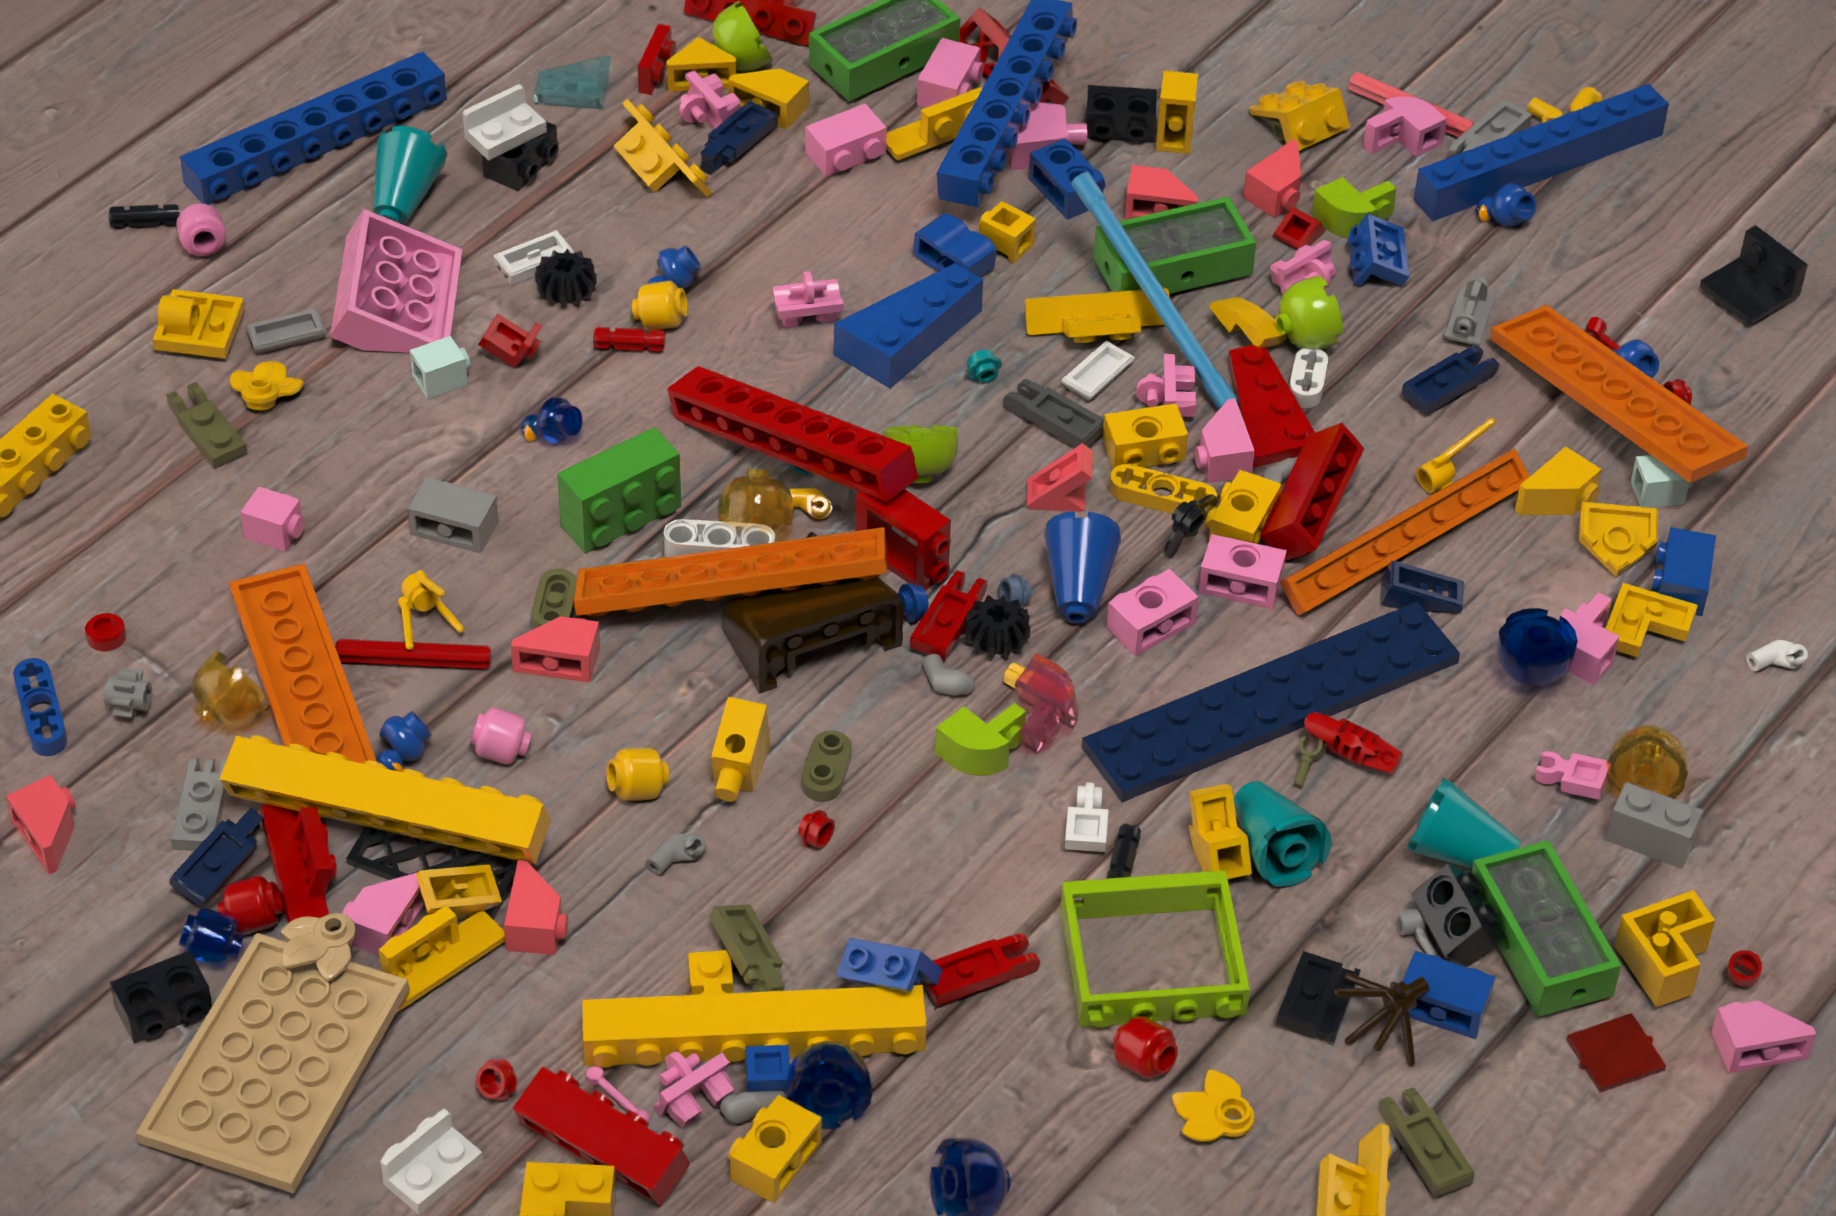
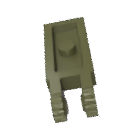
M197 382L187 386L188 395L195 404V407L188 410L178 393L173 391L166 395L170 409L178 418L180 427L213 468L248 453L246 443L211 400L208 401L204 390Z
M1414 1087L1406 1089L1402 1093L1403 1102L1410 1116L1405 1117L1399 1106L1396 1105L1390 1096L1380 1099L1379 1107L1383 1119L1386 1120L1387 1125L1392 1129V1132L1435 1198L1473 1183L1474 1170L1433 1108L1427 1106Z

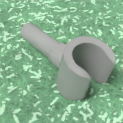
M1418 909L1400 911V918L1396 921L1399 934L1401 936L1415 934L1417 941H1419L1427 955L1440 957L1425 931V919L1421 911Z

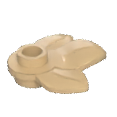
M331 913L322 918L301 917L289 922L281 930L282 935L289 940L282 954L284 969L316 963L323 979L329 982L342 973L351 961L350 946L356 936V927L354 921L345 914Z

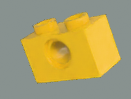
M1163 71L1156 151L1190 154L1198 74Z
M1175 403L1104 414L1102 441L1112 469L1121 464L1148 467L1186 461L1188 432L1178 406Z
M1239 469L1233 482L1225 483L1220 495L1218 508L1213 507L1208 513L1205 528L1210 529L1209 540L1211 534L1260 544L1262 538L1259 535L1281 493L1282 484Z
M777 1095L768 1108L764 1106L758 1111L753 1120L752 1128L744 1138H737L728 1153L731 1181L775 1204L822 1143V1117Z

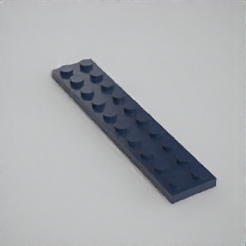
M1414 602L1082 738V749L1123 803L1299 730L1305 726L1303 723L1305 721L1304 717H1307V714H1311V712L1322 713L1323 716L1327 715L1330 717L1458 664L1460 652L1418 602Z

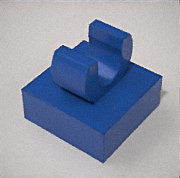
M789 1045L746 1047L747 1092L791 1090Z

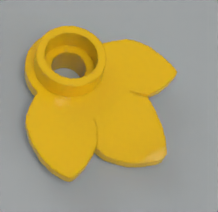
M277 361L262 362L256 365L252 372L237 370L230 376L231 388L241 392L243 400L246 401V406L253 410L270 409L276 404L278 397L296 394L304 385V381L301 379L287 377L286 366Z
M1208 1070L1205 1077L1204 1091L1180 1092L1172 1095V1102L1177 1114L1187 1121L1183 1126L1182 1134L1192 1140L1208 1142L1218 1139L1223 1135L1239 1137L1248 1133L1254 1125V1111L1249 1102L1241 1097L1240 1085L1219 1071ZM1229 1117H1234V1118H1237L1238 1120H1232V1119H1228V1118H1229Z

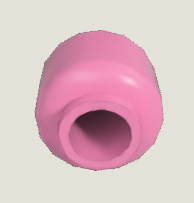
M193 204L186 207L177 219L176 229L182 247L190 254L209 256L222 248L226 239V229L220 213L214 207L207 204Z
M492 707L487 710L485 715L478 714L470 744L475 745L477 756L509 765L514 762L517 754L525 756L532 733L525 731L526 721L523 716Z

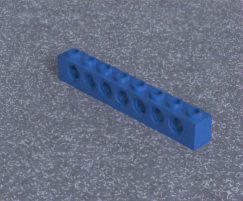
M1061 0L1030 1L936 172L938 199L979 208L985 194L989 195L991 193L997 172H1001L1004 169L1009 149L1015 148L1021 127L1028 124L1033 104L1039 103L1042 88L1045 82H1050L1056 61L1063 58L1068 39L1073 38L1076 33L1077 19L1073 17V4L1071 2Z
M423 51L180 156L183 182L202 204L210 205L447 100L445 73Z

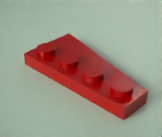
M1253 344L1229 350L1228 364L1234 392L1237 394L1239 400L1238 407L1255 450L1253 468L1283 461L1287 458L1298 457L1308 436L1315 433L1268 350L1266 347L1261 348Z

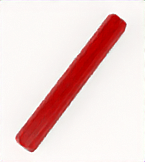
M338 639L335 645L340 662L488 669L492 658L491 648L487 645L413 642V649L408 650L405 642L358 639Z

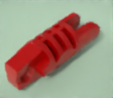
M1311 712V714H1307V717H1304V728L1315 739H1321L1323 743L1327 744L1328 751L1361 767H1367L1390 775H1394L1404 754L1380 738L1378 734L1344 718L1337 721L1318 712Z

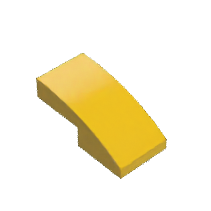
M1232 297L1213 301L1209 305L1211 311L1229 333L1242 330L1255 346L1265 348L1279 345L1287 337V334L1281 335L1277 328L1276 320L1271 315L1245 299Z

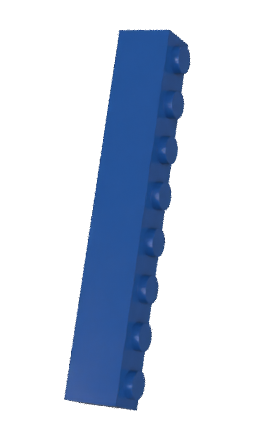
M1646 84L1418 169L1414 201L1432 221H1436L1473 207L1482 198H1494L1497 191L1508 183L1526 187L1663 135L1669 103L1650 84Z

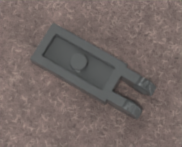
M1023 379L1017 384L1016 388L1019 395L1017 392L1010 391L1003 397V404L1010 413H1014L1019 418L1024 417L1075 447L1082 443L1089 447L1103 434L1104 418L1049 387L1044 388L1031 380Z

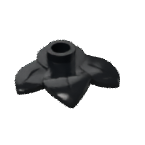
M1210 494L1199 501L1192 500L1189 503L1184 501L1175 509L1171 517L1174 521L1172 525L1173 531L1164 547V553L1167 557L1173 558L1184 537L1197 535L1198 529L1203 524L1207 513L1218 503L1215 495Z

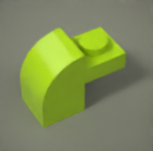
M1341 177L1315 189L1311 216L1320 221L1323 227L1330 233L1348 239L1352 227L1356 224L1359 225L1367 213L1383 220L1393 215L1397 188L1391 182L1385 181L1360 193L1344 177Z
M1014 703L990 722L985 723L963 706L936 726L935 754L953 768L966 774L986 776L1001 772L1008 768L1009 749L1016 748L1025 737L1026 711Z

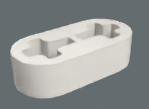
M1302 348L1295 356L1289 388L1301 408L1315 407L1322 399L1328 356L1319 348ZM1308 364L1314 365L1313 370H1308L1306 368ZM1303 386H1310L1309 391H1302Z

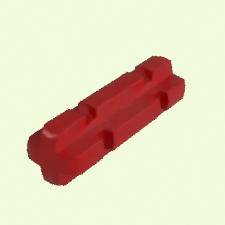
M596 327L593 335L594 347L597 349H609V346H614V350L644 351V348H649L650 352H662L666 342L663 330H650V333H645V329L615 328V331H610V327Z

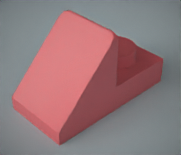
M1082 443L1027 478L1026 506L1031 510L1084 511L1085 484L1092 479L1093 451Z

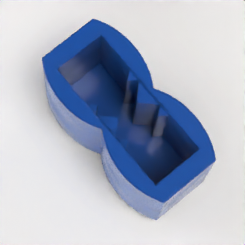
M941 214L914 234L913 253L931 268L942 270L956 263L981 277L995 267L997 248L993 242L978 232L970 231L961 219L950 214Z

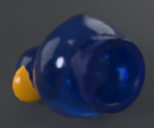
M550 397L541 406L538 415L530 414L523 418L520 429L529 442L542 438L552 444L560 443L568 437L579 433L583 418L581 411L577 407L572 406L568 400L561 397Z

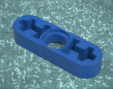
M30 658L23 660L16 665L13 675L31 748L38 755L53 756L64 750L67 745V735L48 664L41 659ZM36 676L39 687L31 689L28 677ZM37 702L51 704L47 710L42 712L30 710V707ZM49 725L52 737L44 738L42 727Z

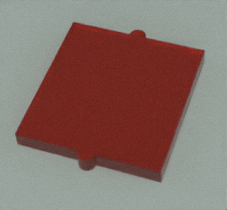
M1632 1013L1568 1034L1566 1041L1580 1061L1579 1068L1587 1072L1599 1093L1657 1074L1666 1069V1064L1652 1044L1653 1037L1645 1034Z

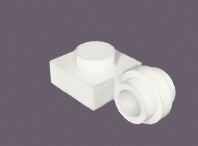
M1086 782V786H1078L1077 807H1068L1065 849L1106 852L1109 809H1101L1102 787H1095L1093 782Z

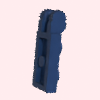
M1474 345L1459 354L1457 352L1404 382L1401 394L1427 415L1479 383L1483 384L1489 378L1494 377L1499 370V362L1490 357V359L1478 364L1483 357L1484 351L1478 345Z

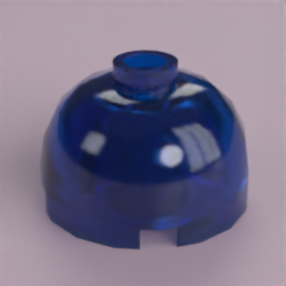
M1528 608L1511 613L1506 618L1505 624L1500 627L1497 639L1499 663L1508 676L1528 686H1546L1556 682L1568 672L1578 643L1576 631L1568 620L1560 616L1559 620L1547 616L1548 610L1541 608Z
M837 1041L813 1043L801 1050L788 1067L785 1086L787 1099L822 1117V1129L839 1128L841 1125L837 1121H846L853 1117V1121L857 1120L871 1103L873 1086L868 1066L855 1049Z
M971 1138L944 1139L935 1154H942L939 1167H931L930 1173L931 1197L937 1215L945 1213L946 1216H994L1003 1204L1011 1184L1010 1174L1005 1168L1001 1157L995 1149L981 1140Z

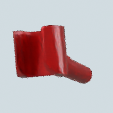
M1591 317L1586 325L1585 332L1609 349L1618 350L1621 346L1605 335L1607 330L1605 321L1599 317Z

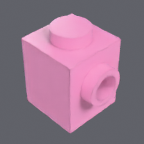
M258 487L241 511L245 539L282 551H286L294 538H299L304 529L305 519L302 517L300 499L288 494H281Z

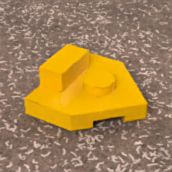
M1593 502L1581 503L1579 542L1615 577H1618L1656 547L1658 540V508Z

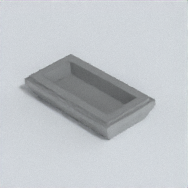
M317 308L245 325L254 350L258 354L320 340L327 335Z

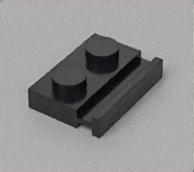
M1303 951L1278 1012L1276 1024L1315 1037L1317 1034L1329 1037L1328 1041L1335 1043L1352 997H1337L1334 995V990L1337 988H1356V984L1345 980V975L1350 973L1360 977L1361 970L1355 968L1354 971L1342 968V963Z

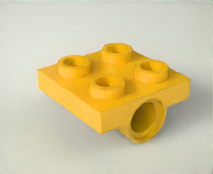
M172 289L170 296L163 295L158 305V327L153 337L154 350L226 359L245 310L244 298Z

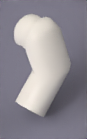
M1776 640L1749 653L1746 656V661L1749 668L1755 672L1771 664L1796 669L1800 668L1807 661L1808 651L1801 644Z

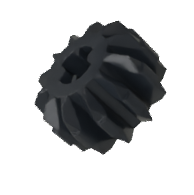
M568 248L564 253H558L553 250L550 257H541V262L536 267L535 283H537V291L540 294V298L547 299L550 306L561 303L563 308L570 303L579 306L581 300L591 299V294L597 284V274L595 273L592 259L585 258L582 251L573 254L570 253Z
M1004 594L1000 599H993L987 595L984 602L974 601L971 610L967 611V616H965L967 644L974 646L976 654L988 652L991 660L996 654H1001L1008 659L1011 651L1021 653L1024 643H1027L1028 638H1030L1031 626H1029L1030 616L1028 609L1021 608L1019 599L1008 602Z

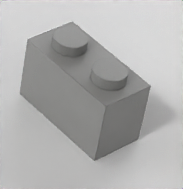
M425 477L407 508L410 535L477 553H482L499 522L496 495Z
M1626 782L1612 810L1606 841L1683 869L1695 843L1703 810Z

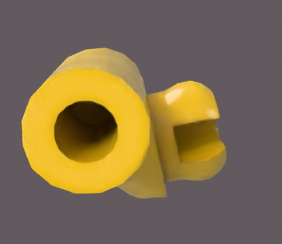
M1534 97L1527 107V111L1541 119V123L1563 115L1561 110L1537 97Z
M816 488L780 489L781 508L800 507L815 519L826 518L832 511L831 501Z

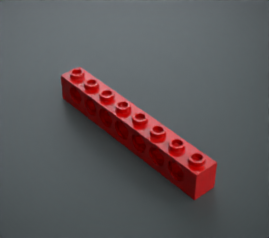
M697 366L667 388L675 419L888 502L919 478L911 446L706 368Z

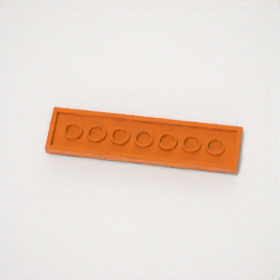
M1548 305L1491 327L1490 340L1689 483L1747 457L1748 445Z
M885 528L578 569L574 595L576 616L587 614L589 617H600L609 611L622 609L629 612H637L652 605L664 604L672 607L684 604L688 600L696 599L716 601L722 599L725 595L739 593L745 596H753L762 593L764 590L776 588L790 591L798 589L805 584L833 585L842 579L856 577L861 580L874 579L880 574L887 573Z
M305 563L229 582L230 593L283 746L288 747L289 744H299L317 754L326 755L328 752H335L344 755L353 762L362 764L368 760L377 762Z

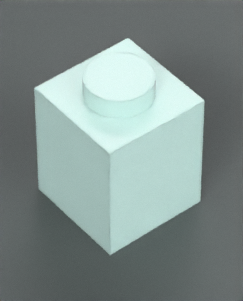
M451 336L410 350L412 377L427 400L468 385L467 369L471 367L469 356L463 347L458 348Z
M1652 455L1636 456L1630 483L1640 507L1657 508L1685 504L1688 488L1692 487L1693 482L1689 483Z

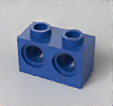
M1066 139L1030 153L1029 180L1067 220L1089 211L1071 185L1075 177L1084 172H1089L1103 193L1105 180L1099 170H1095L1084 158L1081 151L1075 149Z

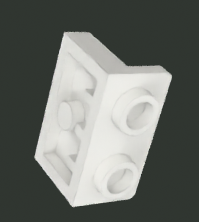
M520 84L464 110L462 113L464 138L487 160H491L547 132L546 121L526 103L525 88Z
M442 1109L434 1117H428L423 1120L416 1131L401 1143L392 1145L380 1161L383 1185L418 1215L484 1162L483 1152L453 1128L452 1115L446 1109Z

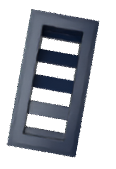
M1391 560L1381 580V605L1402 608L1418 602L1427 611L1461 613L1463 609L1464 581ZM1443 591L1449 592L1448 597L1443 596Z

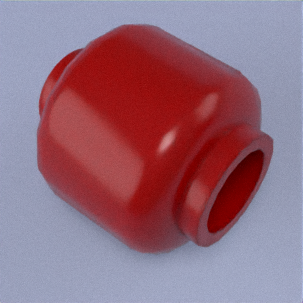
M253 876L227 885L223 893V901L218 903V912L224 926L231 925L239 935H249L275 926L279 914L284 911L281 894L277 885L273 881L268 882L262 876Z
M1146 1017L1132 1018L1120 1026L1114 1035V1056L1117 1063L1146 1079L1156 1078L1161 1074L1167 1073L1177 1059L1178 1047L1173 1032Z

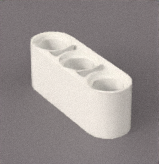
M678 519L669 522L665 526L664 556L671 557L775 542V533L770 527L763 524Z

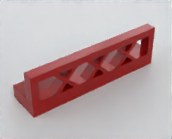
M978 7L960 28L959 42L980 47V62L984 64L983 72L989 77L997 62L986 63L988 49L999 48V59L1012 35L996 18ZM979 26L981 28L980 42L969 44L966 39ZM1051 78L1050 82H1045L1039 102L1044 103L1049 99L1054 104L1063 105L1069 96Z

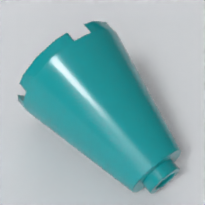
M393 126L391 132L385 133V130L382 131L377 141L373 213L405 225L445 166L447 158L445 146L440 142L438 147L430 141L431 134L414 127Z
M1443 777L1440 785L1437 786L1417 823V830L1414 836L1411 835L1406 849L1418 855L1472 869L1474 860L1517 849L1522 841L1452 781Z
M1253 781L1245 784L1237 791L1234 796L1235 813L1242 831L1248 836L1249 851L1260 876L1277 887L1293 886L1310 878L1313 875L1310 870L1319 861L1323 865L1331 850V833L1319 818L1264 782Z

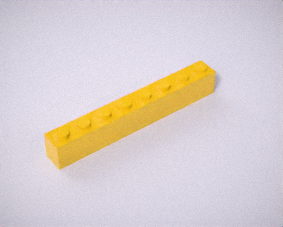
M253 735L251 738L235 736L219 779L229 796L300 811L301 807H317L319 816L517 861L526 860L528 863L535 865L551 821L544 804L537 798L529 795H519L518 798L503 795L501 791L489 786H481L479 789L466 787L460 781L444 777L439 781L426 778L422 773L412 769H404L402 772L390 770L383 764L370 760L362 764L350 761L344 755L335 752H328L326 755L313 753L308 748L299 744H289L288 747L277 745L271 740L258 735Z
M914 985L910 992L882 987L582 1000L585 1066L604 1068L629 1064L650 1066L657 1063H666L665 1057L674 1051L680 1053L684 1058L695 1053L700 1061H710L720 1053H723L728 1061L737 1062L746 1059L747 1046L789 1045V1057L811 1056L814 1058L853 1054L866 1056L875 1053L909 1054L925 1051L926 1047L923 985Z

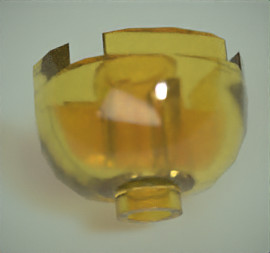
M747 469V476L733 478L720 493L717 511L719 513L718 521L792 525L794 499L790 489L781 480L769 478L770 470Z
M214 651L194 674L191 683L192 694L199 704L194 711L209 726H212L215 722L227 729H240L249 726L259 719L271 707V704L263 702L267 697L237 665L228 669L222 664L227 657L218 651Z
M1640 725L1625 731L1614 741L1607 759V768H1609L1607 781L1618 796L1625 783L1629 782L1675 799L1683 791L1688 776L1687 754L1682 743L1668 730L1654 725Z

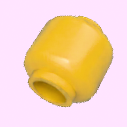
M672 281L649 283L641 286L637 298L632 300L633 316L635 320H641L643 326L649 331L679 326L683 317H686L688 314V302L684 289L678 288Z
M625 748L619 750L614 759L609 760L606 769L607 784L609 789L615 792L617 797L623 801L652 800L659 796L663 785L668 784L669 767L667 762L662 761L659 753L653 748Z

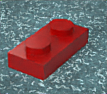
M657 25L637 66L638 93L652 95L657 83H662L664 80L667 60L674 56L676 51V41L672 40L671 26Z

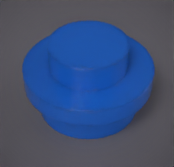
M912 583L902 584L897 594L903 603V617L907 622L918 621L928 609L929 604L926 591L920 585L915 586Z

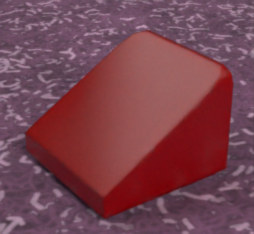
M1292 206L1273 233V237L1297 250L1304 245L1311 246L1323 235L1325 228L1320 221Z

